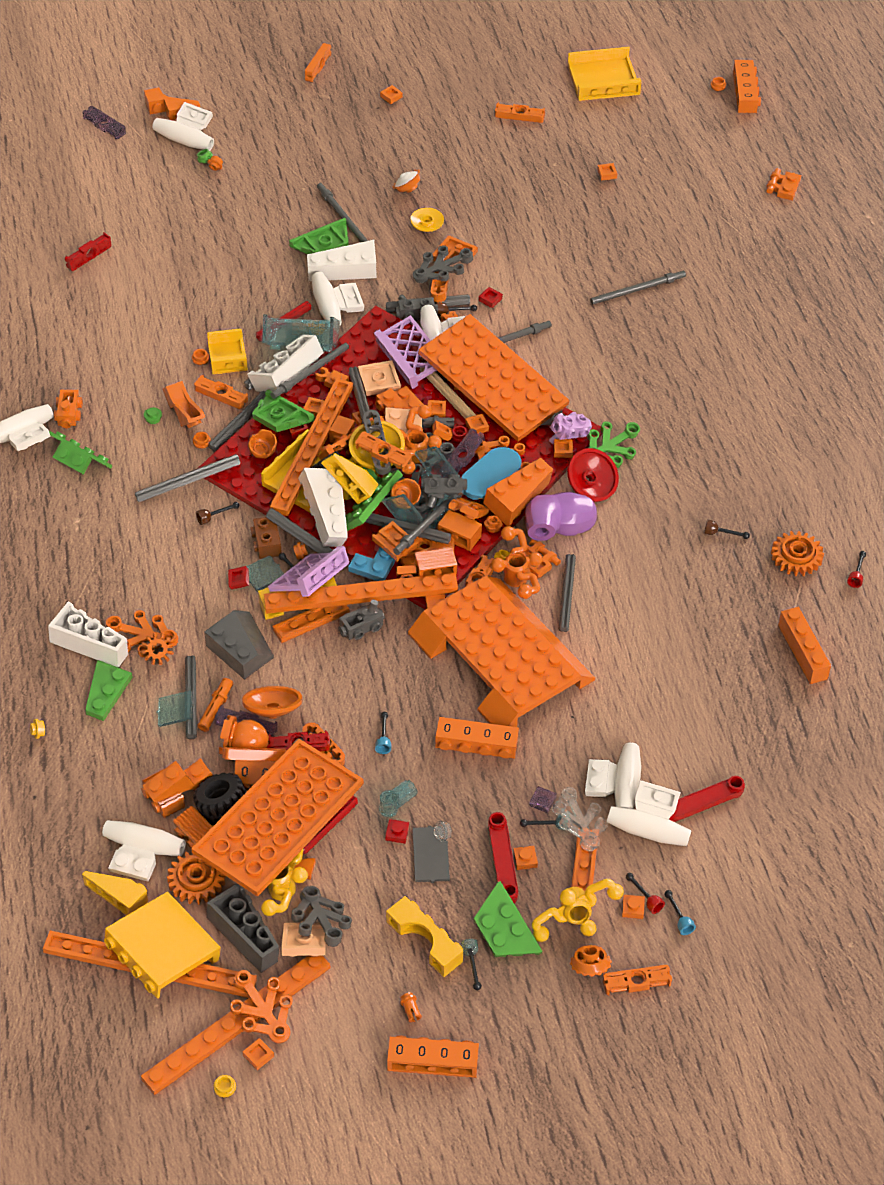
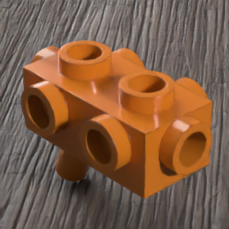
M60 390L59 397H56L57 410H54V421H57L58 426L67 429L71 426H76L77 421L81 420V412L78 409L82 408L83 399L79 397L78 390Z

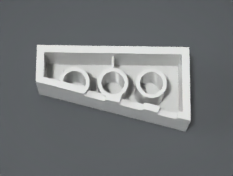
M374 240L307 254L308 280L312 281L311 277L316 272H323L328 280L376 278Z
M303 334L286 346L287 350L273 355L274 359L268 363L263 362L259 365L260 369L258 371L249 372L247 375L255 391L266 392L269 389L273 392L279 388L281 383L289 381L316 362L324 353L316 335Z
M304 468L298 479L300 484L303 485L304 495L308 499L311 515L315 518V525L323 547L342 546L348 538L342 486L327 469Z
M69 601L48 625L50 643L115 667H119L128 656L127 638L110 627L105 628L99 620L91 619L86 615V612L81 609L77 610Z

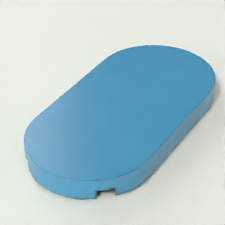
M498 447L490 450L462 475L461 478L467 479V490H464V495L473 500H478V498H483L484 500L487 488L521 469L522 461L520 455L507 447Z

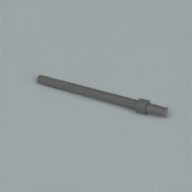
M319 183L317 188L322 193L325 201L331 204L342 219L346 218L347 226L360 242L368 241L334 199L332 192L326 189L322 183Z
M684 270L676 273L670 272L660 278L592 297L590 301L593 305L663 283H673L674 280L686 277V273Z
M551 321L540 324L534 323L528 328L498 338L505 343L529 334L540 333L541 330L552 327Z
M347 343L342 344L289 381H284L279 385V388L270 393L271 397L275 399L283 393L286 394L294 385L348 350L349 345Z
M450 495L409 535H405L393 549V552L399 555L405 548H409L414 543V540L449 507V502L459 498L461 495Z

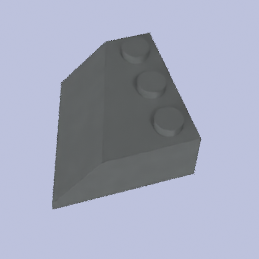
M233 610L204 631L206 646L244 680L274 658L256 622L248 611Z

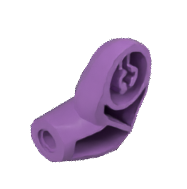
M573 492L537 495L526 505L525 525L528 536L540 541L548 540L556 533L565 536H575L590 530L597 520V508L593 500L585 495Z

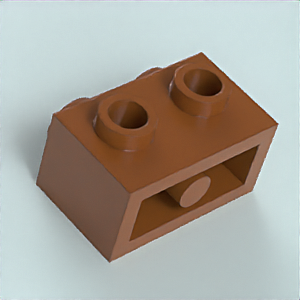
M267 517L253 519V527H250L251 537L256 539V541H253L254 552H258L259 559L278 557L282 550L277 525Z

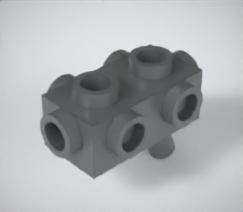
M403 294L398 297L399 307H396V317L400 318V320H404L411 315L415 321H420V310L425 305H432L438 314V305L434 304L433 297L406 299Z
M456 474L448 475V478H441V475H430V478L422 479L421 488L425 490L426 495H430L426 506L433 508L437 498L443 499L444 495H464V490H467V479L460 478V475Z
M371 600L369 605L362 606L360 609L340 617L338 629L342 637L347 636L349 640L353 638L359 640L369 631H379L383 626L385 616L382 609L377 608L378 601Z

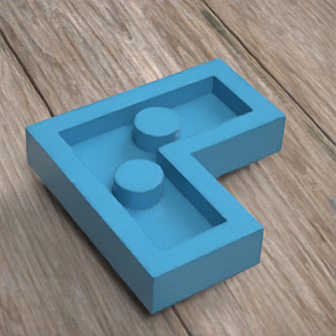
M380 547L374 559L356 553L348 566V572L376 581H383L388 576L396 560Z

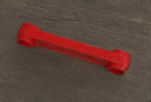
M732 776L727 780L679 798L675 813L669 820L677 822L731 799L739 798L744 792V780L740 776Z
M494 812L488 819V830L497 883L501 881L507 893L512 894L509 896L515 904L518 900L519 891L507 820L503 813Z

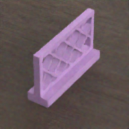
M411 315L383 332L380 329L374 332L377 344L389 360H393L394 366L412 389L418 386V381L437 371L428 362H418L419 357H421L418 351H409L411 345L419 346V350L430 342V339ZM409 323L413 325L412 330L403 329ZM398 333L397 339L389 338L388 335ZM409 334V340H401V335ZM413 336H421V341H412ZM398 344L407 345L406 350H398ZM407 355L416 356L415 361H406ZM416 367L425 368L424 371L418 375L415 372Z
M338 546L330 553L309 554L268 586L269 591H301L302 597L310 596L349 564L345 547Z

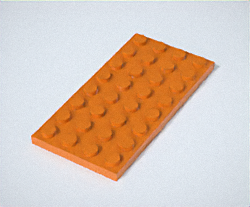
M471 314L418 350V354L517 442L550 419L555 413L569 405L570 400Z
M298 739L191 848L192 853L258 897L364 784V779L301 739Z

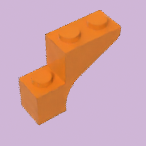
M159 87L144 90L145 104L150 115L166 112L169 120L177 121V113L184 102L200 107V103L197 100L168 97L161 92Z
M183 381L163 388L170 409H175L181 427L187 425V428H191L202 423L201 419L205 418V414L190 398Z
M201 758L185 770L182 769L177 761H174L142 786L154 802H159L182 792L195 790L201 782H204L208 777H212L213 774Z

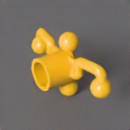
M304 848L268 885L270 896L275 900L281 901V903L277 904L271 899L265 900L261 905V911L264 915L273 916L276 913L286 911L291 897L296 892L295 883L300 884L307 880L308 873L305 868H295V865L299 864L302 860Z
M603 879L589 885L585 891L579 887H570L563 890L559 898L561 907L549 908L533 920L534 938L537 942H544L549 938V930L541 924L552 916L560 923L568 921L571 924L580 925V932L584 936L594 935L596 924L589 920L592 912L591 907L597 901L594 893L607 887L608 897L612 900H618L623 896V887L620 884L614 883L611 879Z

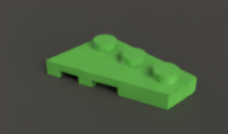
M97 660L85 709L86 715L104 721L133 678L132 673Z

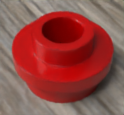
M455 426L453 428L451 437L453 441L461 443L468 439L469 433L464 426Z

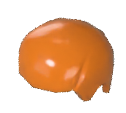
M261 429L255 435L252 434L248 442L249 451L256 458L270 457L277 446L276 436L271 431Z
M404 478L392 486L390 495L392 501L398 507L408 508L419 501L421 489L415 480Z

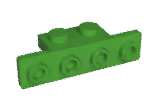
M49 431L50 436L61 441L53 455L54 459L83 475L92 459L110 469L112 468V465L107 463L108 458L100 454L98 457L93 455L95 451L86 446L84 449L80 448V443L73 439L67 441L65 439L67 436L58 431L56 434Z

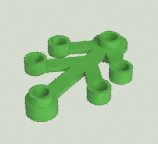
M608 421L603 422L600 428L603 433L602 446L598 448L599 432L592 429L587 435L590 441L589 448L598 449L604 453L622 454L627 459H633L636 454V450L633 447L626 448L616 445L627 438L637 437L640 432V426L635 422H629L624 432L610 440L612 424ZM608 455L617 468L622 465L623 458L621 456Z

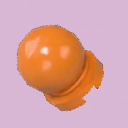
M227 715L228 720H224L220 738L224 739L223 747H267L269 736L266 729L260 723L254 720H243L238 723L236 716ZM219 747L220 755H223V747Z

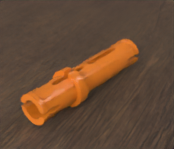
M223 678L217 690L213 692L212 699L197 724L201 731H209L222 704L227 701V695L234 685L233 681L229 678Z

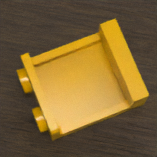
M242 329L207 333L213 375L248 371Z

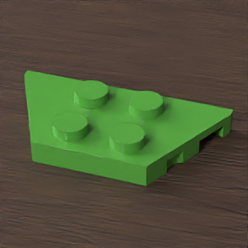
M346 218L289 240V246L306 254L348 246Z
M269 389L265 392L266 397L264 400L261 399L259 401L258 407L252 413L254 420L275 432L287 430L315 420L314 414L281 396L273 399L270 395L272 391Z
M501 881L498 882L473 919L495 957H505L507 955L542 954L541 947Z

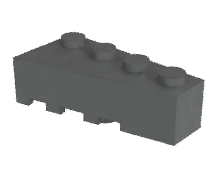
M236 883L207 902V919L261 973L278 962L279 946L268 927L263 923L259 911H256L249 894H246L242 886Z

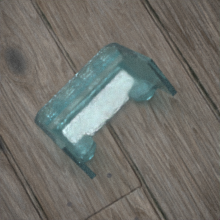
M263 314L262 343L270 346V349L280 350L281 347L288 346L303 334L316 335L322 350L332 352L333 348H337L340 321L335 317H330V320L279 319Z
M437 446L414 453L425 467L421 480L424 476L441 475V478H448V475L451 474L458 475ZM405 494L385 498L382 502L397 520L419 525L450 495H444L443 499L437 498L434 507L430 508L426 513H419ZM448 507L427 528L438 530V523L447 511L451 509Z

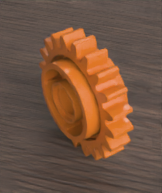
M790 531L789 536L783 533L782 537L778 536L777 540L773 542L771 549L772 560L775 561V566L781 565L780 571L787 569L788 575L794 572V575L797 576L798 572H800L802 576H805L806 571L812 574L813 570L817 571L818 567L822 565L824 557L823 547L819 546L820 541L814 542V536L808 538V533L802 536L800 531L797 532V535Z
M186 851L185 858L177 856L178 863L171 862L172 868L168 869L169 876H167L169 890L173 891L174 897L180 895L181 902L188 898V904L196 900L199 905L201 899H204L207 903L208 896L215 898L216 892H222L221 886L225 885L226 876L196 855H189Z

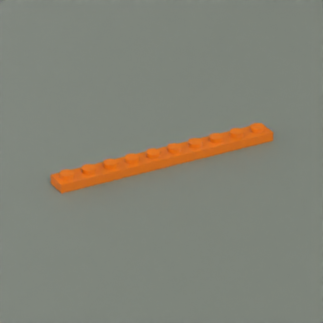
M336 378L277 491L270 509L273 508L280 514L288 516L303 487L298 477L304 468L312 467L329 436V429L341 413L353 389L352 382Z
M456 573L320 587L307 597H302L301 591L264 594L266 614L366 603L371 602V600L384 601L455 593L458 591Z
M50 930L43 946V953L131 972L126 964H122L119 961L116 953L112 949L109 950L105 943ZM200 964L173 981L250 998L245 989H238L234 985V977L238 971ZM251 974V983L255 987L257 982V975ZM244 975L239 977L242 981L247 980V977Z
M308 955L278 977L280 988L276 992L273 1010L279 1006L281 996L289 995L292 997L331 968L330 963L323 955ZM276 982L270 983L271 987L278 986ZM267 985L258 991L264 1002L268 992ZM251 998L243 1002L244 1005L256 1007ZM239 1005L234 1009L239 1010L241 1007ZM230 1011L142 1074L141 1080L156 1095L244 1031L242 1023L245 1018L251 1017L255 1022L261 1018L245 1014L235 1015ZM250 1022L245 1023L247 1028L253 1025Z

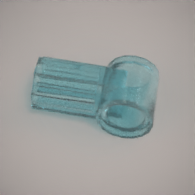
M405 780L394 789L383 791L380 795V813L385 817L395 816L399 807L417 795L418 791L414 783L410 780Z

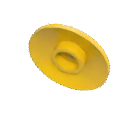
M421 208L411 215L412 226L424 232L435 231L444 223L443 214L433 208Z

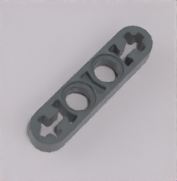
M375 410L366 411L363 415L365 431L369 434L374 431L379 432L380 435L377 438L386 442L379 413ZM370 417H373L374 419V425L372 426L369 419ZM384 448V451L379 454L385 455L388 453V450ZM372 457L375 471L378 474L385 475L390 472V462L388 464L384 463L385 467H381L380 460Z

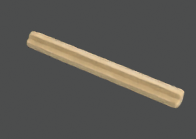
M420 367V371L423 372L425 368ZM436 372L426 377L464 418L476 415Z

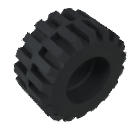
M233 773L215 774L199 784V787L194 791L193 801L199 813L214 826L247 791L238 775H233Z

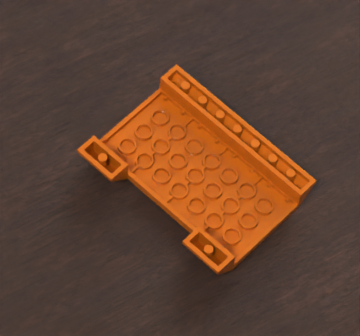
M485 575L427 608L408 631V635L430 659L446 650L447 641L492 689L477 709L489 724L517 727L520 716L575 684L579 689H582L595 681V677L499 578Z

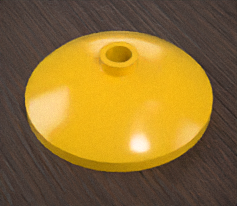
M381 421L386 442L404 451L405 440L399 428L392 423ZM362 424L350 437V454L354 461L362 467L375 469L371 453L359 447L356 449L355 441L362 432H366L364 424ZM374 431L371 435L378 437L380 433ZM380 461L381 467H385L384 462Z

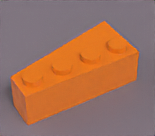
M542 458L537 459L487 488L483 504L506 526H510L526 505L547 487L553 468Z

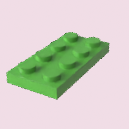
M399 470L392 473L389 472L382 478L379 476L376 481L379 485L372 496L360 504L355 503L353 505V511L345 515L347 531L363 524L390 492L392 486L403 476Z

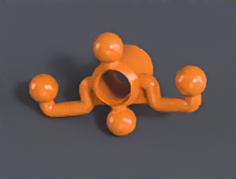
M428 405L412 407L409 410L406 420L407 434L399 429L405 440L404 451L412 455L411 464H407L408 468L403 472L405 474L413 473L416 468L415 464L422 463L428 458V446L434 450L440 448L442 444L439 436L432 435L428 438L421 426L413 424L416 414L422 419H427L431 416L432 410Z
M506 526L501 531L502 538L510 541L515 536H518L520 547L513 548L505 560L498 557L494 558L490 564L491 569L495 572H502L504 570L505 583L511 587H519L518 595L523 599H528L532 594H536L540 590L538 578L534 573L530 572L529 564L533 567L540 566L543 557L538 552H532L526 557L525 552L528 549L524 531ZM528 580H530L532 587L526 584Z

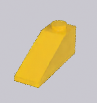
M336 453L321 462L357 504L370 498L379 485L367 470Z
M85 871L82 873L85 886L126 916L148 903L147 889L141 883L137 884L131 879Z

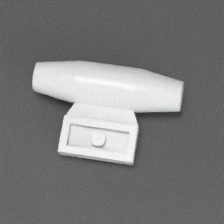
M184 102L177 113V121L156 118L153 122V130L169 140L191 148L208 149L209 151L214 146V139L201 131L207 127L213 117L211 111Z
M316 272L312 275L313 295L320 314L330 328L335 329L341 325L340 310L347 313L364 311V304L356 283L339 284V286L333 288L323 272Z
M425 305L420 310V328L431 341L465 316L447 318V320L440 322L432 305Z
M48 404L34 407L0 421V444L10 441V444L17 451H20L51 437L49 430L43 425L54 417L51 407Z
M626 743L623 746L617 765L609 760L589 759L585 795L606 797L615 793L616 807L634 809L642 768L639 746L635 743Z
M641 780L635 798L636 809L611 806L607 823L629 834L664 844L687 846L691 834L690 829L669 820L675 813L680 792Z
M107 820L102 831L104 837L122 845L115 851L108 867L109 871L149 882L156 865L155 854L182 856L186 846L185 840L166 831L133 822Z

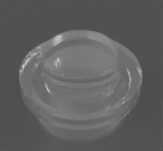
M438 821L434 827V835L441 842L447 841L452 834L451 827L448 822Z

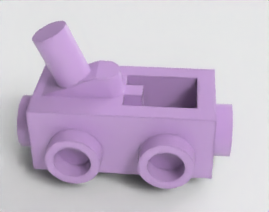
M576 412L566 416L562 413L556 415L550 426L555 434L549 441L554 445V439L586 437L592 428L590 419Z

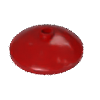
M587 448L577 452L569 461L567 476L575 493L585 495L591 498L593 502L604 501L615 493L619 483V474L615 463L606 453L598 449Z

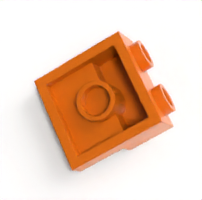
M407 386L396 391L390 388L376 395L375 402L377 409L384 414L386 407L411 409L412 407L424 405Z

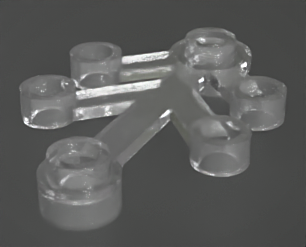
M567 787L562 790L559 796L560 801L554 803L552 810L554 813L563 816L559 826L579 837L582 848L587 851H593L599 847L600 839L598 836L607 829L609 823H607L606 819L600 817L595 823V828L590 831L588 825L594 817L599 815L602 810L601 806L597 803H591L587 814L583 816L576 801L577 791L572 787ZM566 805L570 806L573 814L566 810Z

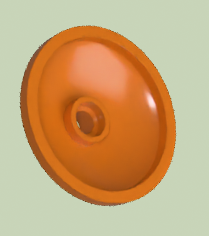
M284 686L256 688L247 692L242 698V704L248 711L270 719L291 713L303 701L302 694L299 691Z

